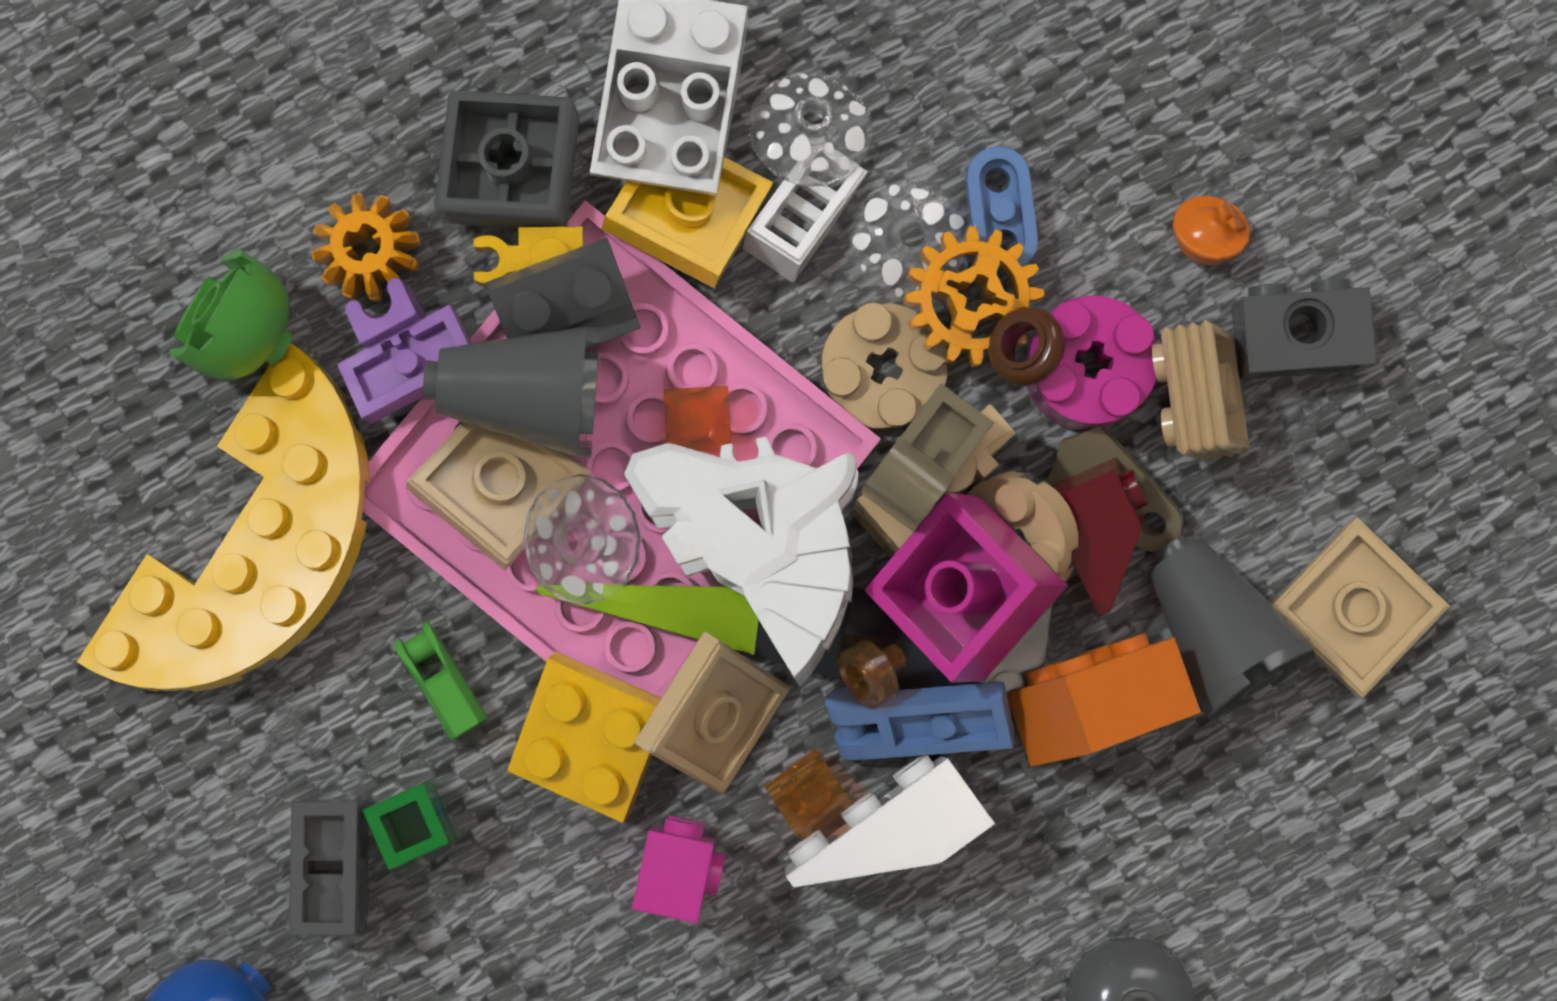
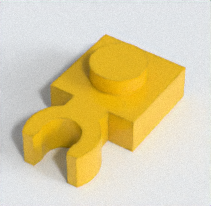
M583 226L518 227V246H507L503 240L491 235H484L473 239L474 248L477 252L491 251L499 255L498 266L490 272H474V281L479 286L487 288L486 282L585 246Z

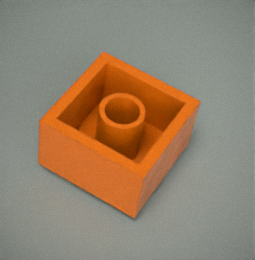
M1146 633L1116 643L1112 642L1082 652L1077 657L1062 662L1058 661L1026 672L1024 675L1028 685L1006 693L1031 767L1092 754L1201 713L1175 637L1150 644Z

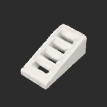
M817 138L810 144L811 152L808 158L795 164L748 228L743 244V250L791 282H795L868 172L851 160H849L850 165L847 170L841 169L839 161L843 155L834 149L832 153L827 152L824 149L825 144ZM818 157H823L827 160L828 168L822 171L842 184L837 192L808 174L813 160ZM799 186L827 204L825 209L822 211L795 194ZM784 208H787L812 225L810 230L806 232L780 215ZM770 229H772L773 231H775L776 233H778L779 235H781L797 247H794L787 241L783 240L782 238L771 232Z

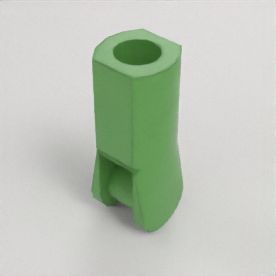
M427 621L422 624L423 632L405 643L399 638L393 644L449 739L453 741L489 718L437 631ZM437 653L445 669L426 679L418 664Z

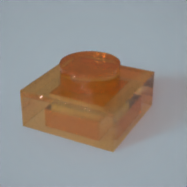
M728 386L664 389L666 443H672L703 453H720L721 445L731 443Z
M817 749L810 752L764 786L792 831L801 841L854 804Z

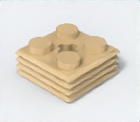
M1204 320L1201 326L1191 322L1188 328L1178 324L1175 330L1166 326L1161 333L1162 343L1154 344L1152 347V359L1156 378L1159 383H1168L1171 407L1161 410V425L1166 445L1168 447L1176 446L1177 451L1184 456L1208 461L1210 457L1220 459L1222 455L1233 457L1235 453L1245 455L1250 447L1234 336L1207 320Z

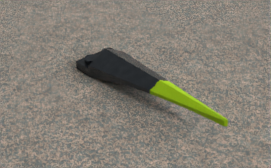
M541 584L535 588L539 594L698 640L705 631L734 650L785 664L747 599L728 587L602 585V595H598L593 592L592 585H584V592L580 598L567 595L559 587V584ZM853 588L852 602H848L841 627L829 651L825 650L813 672L881 692L1004 682L1007 693L1027 686L1024 673L1044 666L1052 605L984 681L951 683L866 593L865 589ZM1010 709L1013 724H1016V723H1015V720H1014V717H1013V714H1012V711H1011V709Z

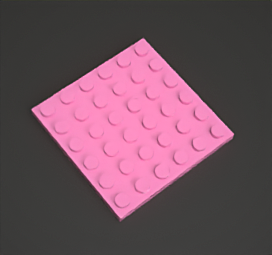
M585 200L567 221V227L583 226L585 245L608 238L641 328L586 349V351L598 352L593 435L580 434L579 440L592 441L591 457L571 455L590 471L588 479L576 492L580 498L577 510L570 517H566L562 507L549 522V536L545 539H539L536 536L504 571L406 489L409 478L462 423L461 421L436 414L435 401L423 400L422 397L369 460L370 483H365L363 512L544 661L547 662V659L554 652H558L662 698L697 644L698 639L539 594L535 589L541 584H559L560 580L567 577L576 578L583 585L726 587L716 580L711 570L686 576L681 566L678 565L661 537L670 528H657L624 475L632 454L666 443H672L720 457L721 445L732 443L735 450V459L740 462L756 459L759 451L756 439L767 437L775 455L819 468L835 458L849 453L855 457L856 468L858 469L879 444L881 438L659 259L601 230L605 216ZM496 310L490 314L470 338L472 344L506 339ZM588 489L593 491L591 500L586 499L585 494ZM608 496L613 498L614 502L612 504L605 503V499ZM757 508L741 510L761 527ZM595 514L598 517V522L595 526L590 527L587 523L588 516ZM611 516H624L626 519L624 528L619 531L613 530L608 523ZM597 535H608L616 541V549L611 555L603 556L593 549L589 540ZM536 545H540L544 548L543 552L540 555L536 554ZM608 562H616L619 565L612 577H606L602 570L604 564ZM555 563L560 566L558 571H555L553 568ZM538 564H544L549 568L550 577L547 581H542L539 578L537 572ZM589 564L595 568V574L593 575L589 574L585 569Z

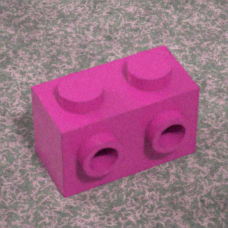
M668 815L664 826L654 824L648 830L632 910L698 923L704 895L717 897L726 856L724 853L714 852L716 837L704 835L705 822Z

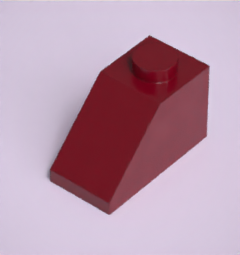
M1116 457L1051 486L1063 497L1074 516L1079 534L1078 548L1071 551V561L1098 617L1111 612L1142 530L1143 512L1141 508L1149 505L1147 495L1136 472L1132 469L1123 473Z

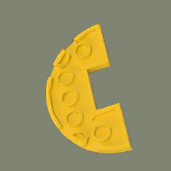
M290 343L280 361L274 366H268L217 445L218 448L264 478L197 582H192L164 562L147 554L77 663L98 675L139 689L158 692V690H190L199 692L220 688L243 680V674L258 668L272 658L279 660L302 642L322 621L349 579L359 555L367 523L362 520L365 483H370L363 435L356 429L349 408L345 403L347 399L332 377L313 358Z

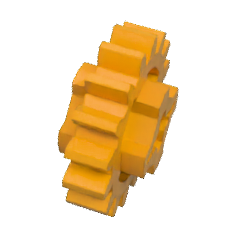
M969 226L961 243L957 242L950 231L943 233L940 237L943 250L941 253L927 245L922 249L919 255L928 268L926 270L910 268L906 278L918 285L919 290L905 294L903 304L919 308L920 313L908 324L910 330L926 327L930 332L923 348L928 351L942 343L947 347L945 362L949 364L955 361L960 352H966L970 366L974 368L981 365L983 353L988 351L990 336L971 339L977 325L988 320L997 323L1008 312L1021 307H1029V303H1034L1044 297V290L1029 287L1027 280L1036 274L1039 268L1037 264L1021 267L1017 259L1024 249L1021 243L1012 246L1006 251L1000 247L1002 231L996 229L987 242L979 241V233L976 226ZM964 256H976L971 268L960 273L940 270L954 259ZM999 266L1008 275L1013 285L1014 295L1004 291L996 274ZM971 283L980 285L982 287L980 297L989 301L988 304L982 303L974 312L965 308L967 298L963 294L958 293V290L966 291ZM931 296H933V299L943 302L951 319L948 329L938 319L933 308ZM1025 334L1018 340L1016 347L1021 348L1028 341Z

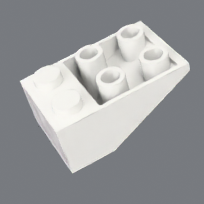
M619 0L590 176L717 196L748 28L747 6L713 0Z
M920 755L892 775L898 786L878 800L875 794L870 791L843 810L840 814L846 824L825 838L820 829H818L788 851V856L792 863L785 868V875L794 888L940 864L995 823L948 758L939 755L931 761L928 755Z

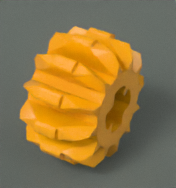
M360 193L353 194L351 198L352 213L346 214L339 205L334 203L328 208L330 215L337 221L334 228L325 224H317L315 226L314 233L320 239L330 244L313 250L312 258L318 264H330L325 269L321 278L330 287L344 281L342 294L347 299L355 300L365 284V290L369 299L372 302H380L383 295L380 282L385 280L389 282L393 278L401 279L395 273L398 267L409 272H416L418 270L419 262L411 255L402 251L412 250L422 244L421 237L417 232H403L409 226L412 218L405 209L390 215L391 201L388 197L380 195L374 201L369 211L368 204L363 195ZM371 234H373L372 238L380 246V250L377 254L366 253L362 261H359L361 257L353 249L356 241L367 243Z

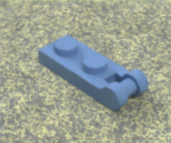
M1004 682L862 693L858 688L846 686L833 690L825 699L829 720L833 724L838 725V729L834 734L838 753L846 760L1013 749L1015 730ZM869 724H877L878 727L871 728Z

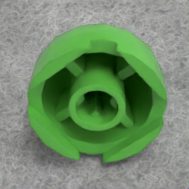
M237 248L220 261L230 270L221 281H216L208 276L182 316L176 328L174 338L184 343V346L170 349V356L196 372L219 380L233 381L249 376L263 365L264 362L271 366L276 365L286 353L293 337L292 333L285 330L290 318V303L288 292L280 278L263 263Z

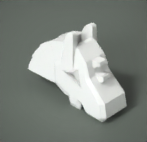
M767 437L756 439L759 450L756 459L740 462L735 459V450L732 443L721 445L720 457L672 443H666L632 454L624 475L657 528H670L661 537L678 565L681 566L686 576L711 570L719 583L744 596L800 687L815 670L825 650L829 651L841 627L848 602H852L854 582L850 559H853L842 512L853 500L858 487L859 473L856 468L855 457L845 453L823 466L815 468L780 455H775ZM757 508L761 527L741 510Z

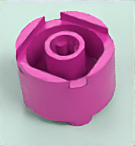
M1083 296L1061 303L1050 313L1054 315L1063 328L1066 341L1064 357L1053 374L1044 381L1026 386L1039 410L1050 421L1063 428L1074 431H1086L1097 426L1107 428L1120 422L1136 410L1148 397L1155 384L1156 375L1153 366L1152 347L1157 343L1153 328L1147 319L1142 317L1133 308L1113 298ZM1037 330L1028 342L1023 361L1028 360L1038 347L1039 336ZM1087 351L1094 352L1096 354V363L1104 366V369H1100L1092 378L1084 376L1085 365L1075 362V359H1081Z

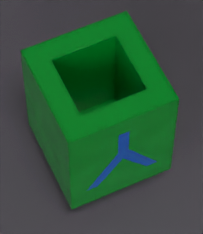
M433 780L421 783L362 810L388 870L394 869L458 839Z

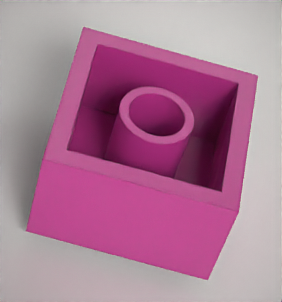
M946 493L865 588V591L946 678L953 683L984 681L1068 585L980 496Z

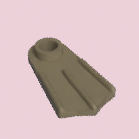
M1104 426L1092 427L1082 433L1062 439L1054 466L1048 477L1049 483L1055 485L1116 457L1123 473L1132 469L1136 472L1149 501V505L1141 508L1143 512V525L1136 546L1146 551L1158 552L1162 547L1180 537L1184 521L1179 507ZM1150 512L1160 514L1165 520L1166 527L1162 529L1149 527L1145 522L1144 515Z

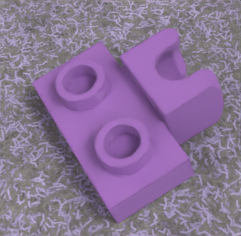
M398 278L391 279L387 284V291L391 298V307L383 317L375 318L372 314L364 312L362 305L357 301H349L345 307V312L357 339L365 349L338 363L337 366L361 419L369 425L423 397L426 360L438 361L440 348L472 344L457 311L450 304L426 316L415 292L404 280Z

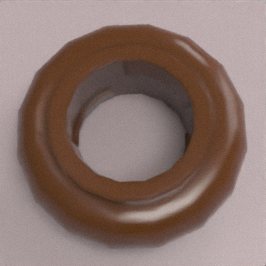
M1021 307L1008 312L997 322L990 335L988 352L992 367L1002 379L1014 385L1031 386L1046 380L1057 370L1064 357L1066 341L1063 328L1053 314L1039 307ZM1037 330L1039 342L1035 353L1028 360L1017 362L1015 347L1018 340L1025 333Z

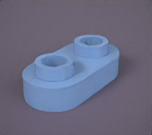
M1002 146L987 148L978 153L971 161L965 178L970 226H976L979 233V241L987 242L996 229L1012 236L1016 244L1021 243L1024 246L1022 254L1017 259L1018 263L1023 267L1030 263L1038 246L1030 170L1024 158L1016 151ZM992 172L1002 173L1008 180V188L1003 192H993L986 186L985 177ZM999 266L996 274L1007 275Z

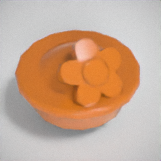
M1199 196L1183 202L1174 214L1172 226L1178 247L1186 257L1196 263L1208 266L1221 265L1241 254L1249 243L1250 228L1246 217L1235 205L1222 197Z

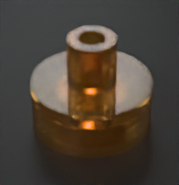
M861 640L839 654L838 667L841 676L850 692L863 706L874 710L898 694L899 684L895 673L907 666V660L897 645L891 644L881 651L872 642Z

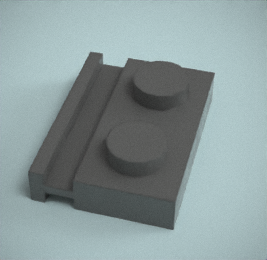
M608 238L486 282L488 293L506 338L587 326L600 327L599 343L586 342L587 349L641 328Z

